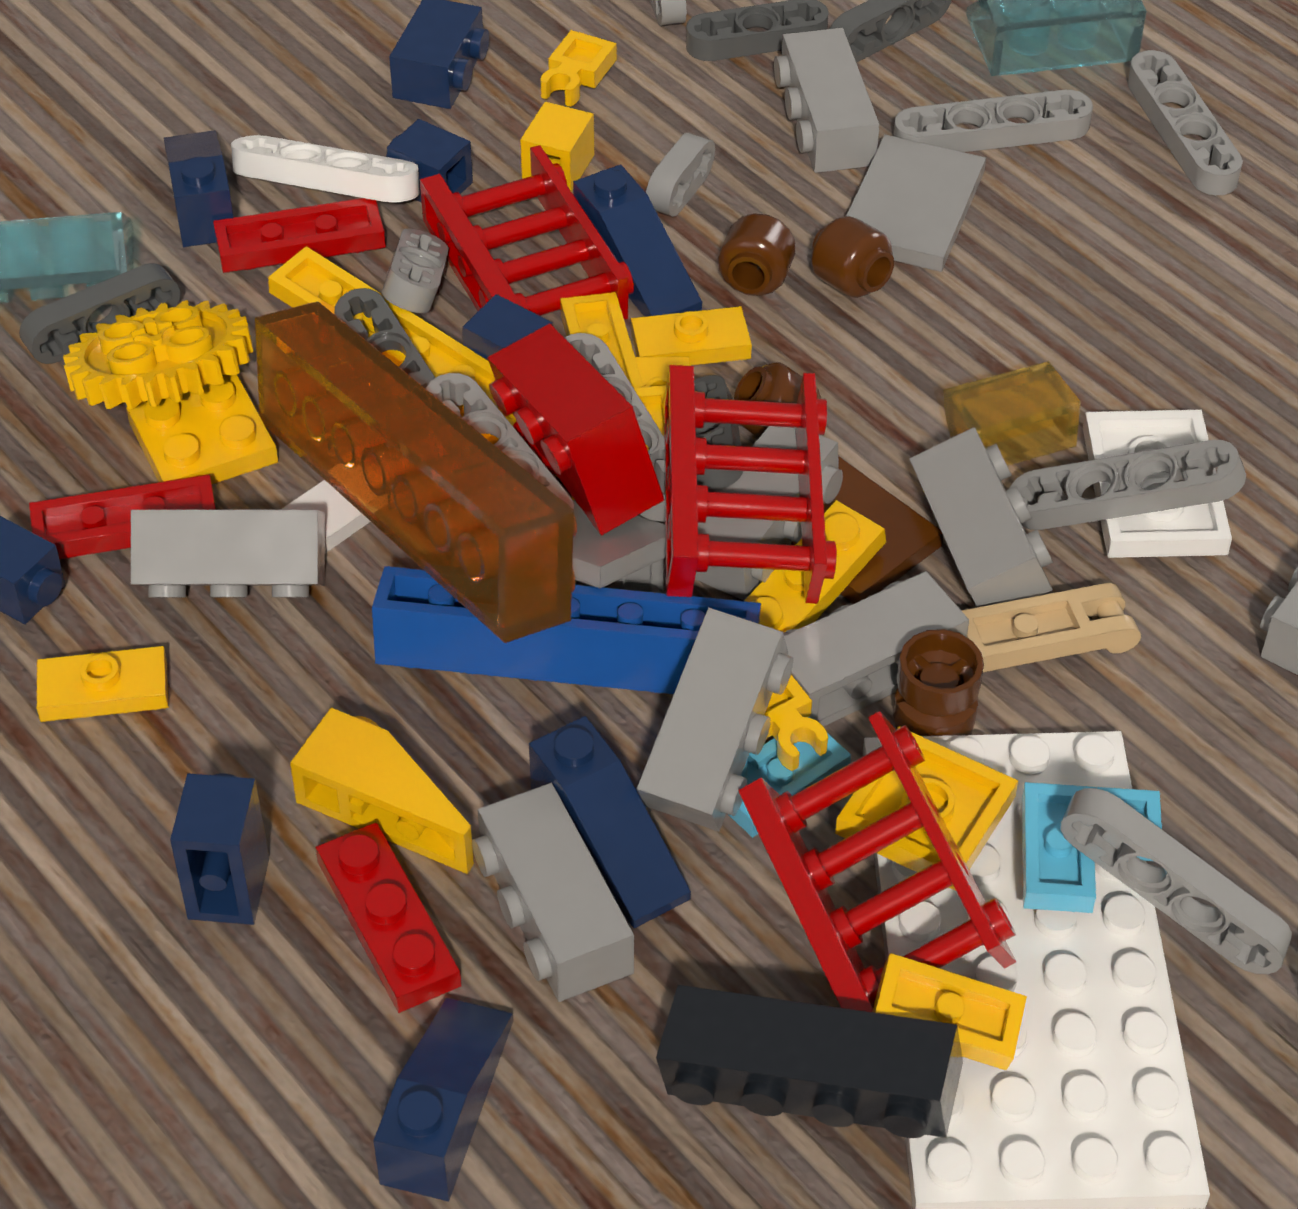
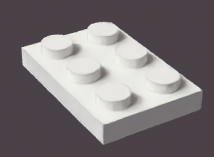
M1202 410L1085 412L1082 428L1089 461L1209 440ZM1213 468L1212 475L1217 474L1215 468ZM1183 471L1182 474L1184 476V479L1187 480V475L1185 471ZM1166 472L1151 474L1144 479L1140 487L1143 489L1160 487L1167 481L1170 474ZM1097 482L1093 484L1096 498L1108 490L1110 483ZM1223 500L1100 520L1108 558L1228 555L1232 541Z

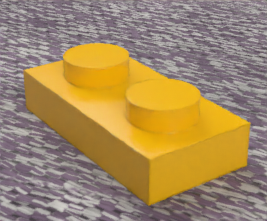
M890 953L883 967L872 1012L957 1024L962 1057L1007 1070L1014 1059L1027 996Z

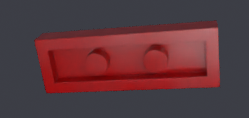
M365 198L213 221L223 273L284 264L306 246L323 257L386 248L384 228L376 200Z
M210 474L29 503L32 533L55 544L59 559L131 548V510H216Z
M377 822L315 847L317 862L398 1013L461 987L459 968Z

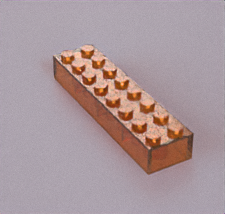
M316 301L255 317L259 416L264 425L504 643L571 621L572 592L575 589V576L572 569L573 538L577 533V522L574 510L566 502L557 497L535 479L532 474L519 466L496 445L492 444L320 302Z

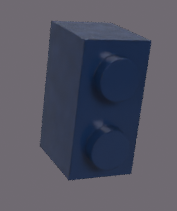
M447 0L421 1L389 56L393 98L446 109L452 108L460 91L468 89L478 59L483 60L488 51L489 31L483 29L482 7Z
M187 773L170 838L188 920L254 925L269 863L256 780L226 773L215 775Z

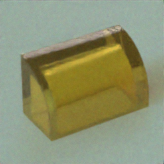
M1049 361L943 389L944 410L951 438L975 427L985 448L997 444L1007 466L1073 448L1077 445L1081 401Z

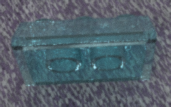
M977 0L967 7L966 16L991 76L1130 62L1132 57L1140 52L1147 11L1142 0Z
M122 212L0 222V304L9 303L8 293L30 291L32 301L62 299L65 297L64 288L84 286L88 288L134 269L133 221Z

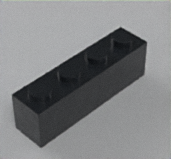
M684 985L677 986L656 1056L667 1094L674 1095L689 1104L702 1106L712 1102L744 1106L749 1111L763 1116H777L782 1112L814 1117L821 1123L833 1127H848L853 1123L880 1127L904 1138H920L924 1135L947 1138L963 1065L957 1024Z

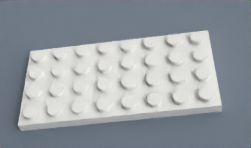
M1122 732L922 736L1018 780L1015 799L969 870L985 902L996 898L1010 920L1016 935L1006 940L1016 963L1004 969L987 952L985 946L982 945L939 969L1027 996L1014 1059L1008 1069H999L962 1057L963 1065L947 1138L924 1135L920 1138H905L913 1209H1205L1210 1192L1155 906L1095 863L1096 900L1093 913L1023 909L1022 794L1024 783L1132 789ZM878 737L864 738L863 756L882 746ZM877 853L874 854L878 894L917 873ZM948 887L882 924L885 961L890 953L904 956L970 920L971 918L957 891Z

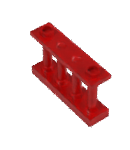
M541 145L530 148V177L461 196L459 192L452 193L441 174L420 179L423 222L432 235L447 244L449 250L446 260L477 311L496 294L541 316L561 310V298L616 292L624 320L628 319V295L634 291L631 272L625 262L617 261L567 186L562 167L558 163L553 164ZM535 197L538 198L545 209L542 212L484 229L479 225L472 226L468 217ZM555 230H559L567 244L507 262H502L500 258L493 259L488 251ZM578 263L582 265L589 278L526 297L522 293L515 294L509 285Z
M669 365L663 406L666 596L692 597L696 572H707L708 566L804 571L805 603L818 604L823 580L834 578L837 549L836 542L826 541L819 435H824L826 430L827 401L826 399L817 398L815 373H803L797 403L705 398V392H698L694 389V366ZM704 423L796 428L797 449L707 444L706 438L696 437V428H703ZM705 469L798 474L799 497L708 492L707 485H697V475H704ZM707 517L801 522L802 546L709 541V534H698V523H705Z
M880 711L869 716L868 719L882 746L792 796L789 791L779 795L762 777L738 790L841 1008L866 1012L873 1011L883 967L878 970L873 965L867 968L864 967L855 949V946L863 943L862 935L954 885L971 919L902 957L941 968L984 945L987 952L1004 969L1016 963L1006 940L1016 935L1014 928L996 898L985 902L916 768L918 764L925 761L918 743L906 725L896 730ZM895 770L911 801L910 803L821 852L815 847L808 851L799 833L800 830L807 827V818ZM925 828L940 858L939 861L850 910H847L844 905L836 909L826 889L835 884L833 876L918 829Z

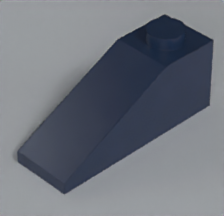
M216 130L164 137L182 246L184 248L217 243L213 221L234 217L223 155Z
M620 164L573 181V195L617 261L627 264L634 283V291L628 297L643 316L702 310V300L652 202L626 169Z
M586 716L529 743L531 790L549 783L553 784L622 914L634 929L691 899V891L620 759Z
M446 998L399 1074L373 1142L380 1185L449 1202L514 1021L513 1013Z

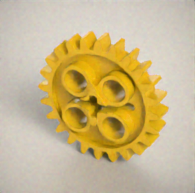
M185 300L172 308H168L166 303H161L156 310L150 312L142 307L137 308L135 316L127 317L119 314L115 316L116 323L96 324L97 333H82L79 335L80 343L68 346L70 353L63 355L65 362L63 366L70 390L75 392L76 399L87 398L90 406L104 401L106 409H112L125 402L127 409L132 410L141 402L149 401V405L153 408L157 407L161 400L165 398H170L177 403L181 402L182 394L184 393L204 394V385L224 384L222 375L239 374L238 365L249 363L248 354L253 353L254 349L246 316L241 317L238 309L228 311L227 305L224 303L210 308L209 301H203L193 307L189 306L188 300Z

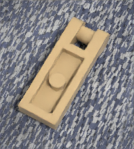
M1103 583L961 610L969 619L967 638L972 640L982 652L983 672L1101 649H1107L1110 653L1114 654L1123 653L1134 648L1141 639V633L1134 619L1123 612L1125 600L1119 588L1112 583Z

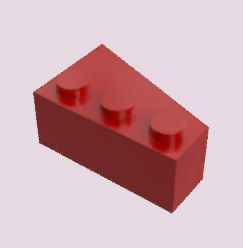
M550 323L487 357L496 380L489 384V389L497 406L505 416L513 414L530 444H535L601 536L665 500L633 406Z

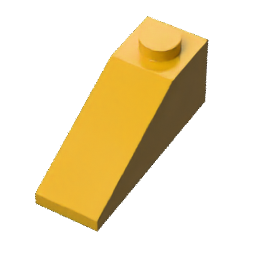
M331 707L290 762L296 803L358 829L377 822L387 841L468 874L474 865L471 825L388 730L379 727L369 718L363 716L354 717Z

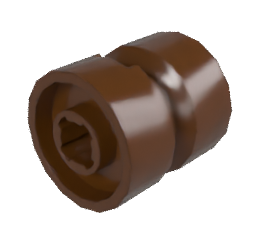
M937 629L926 630L916 634L904 644L899 657L898 689L895 694L893 709L894 723L897 729L906 725L911 732L919 736L972 734L978 708L977 698L981 688L984 669L982 652L972 640L957 632Z

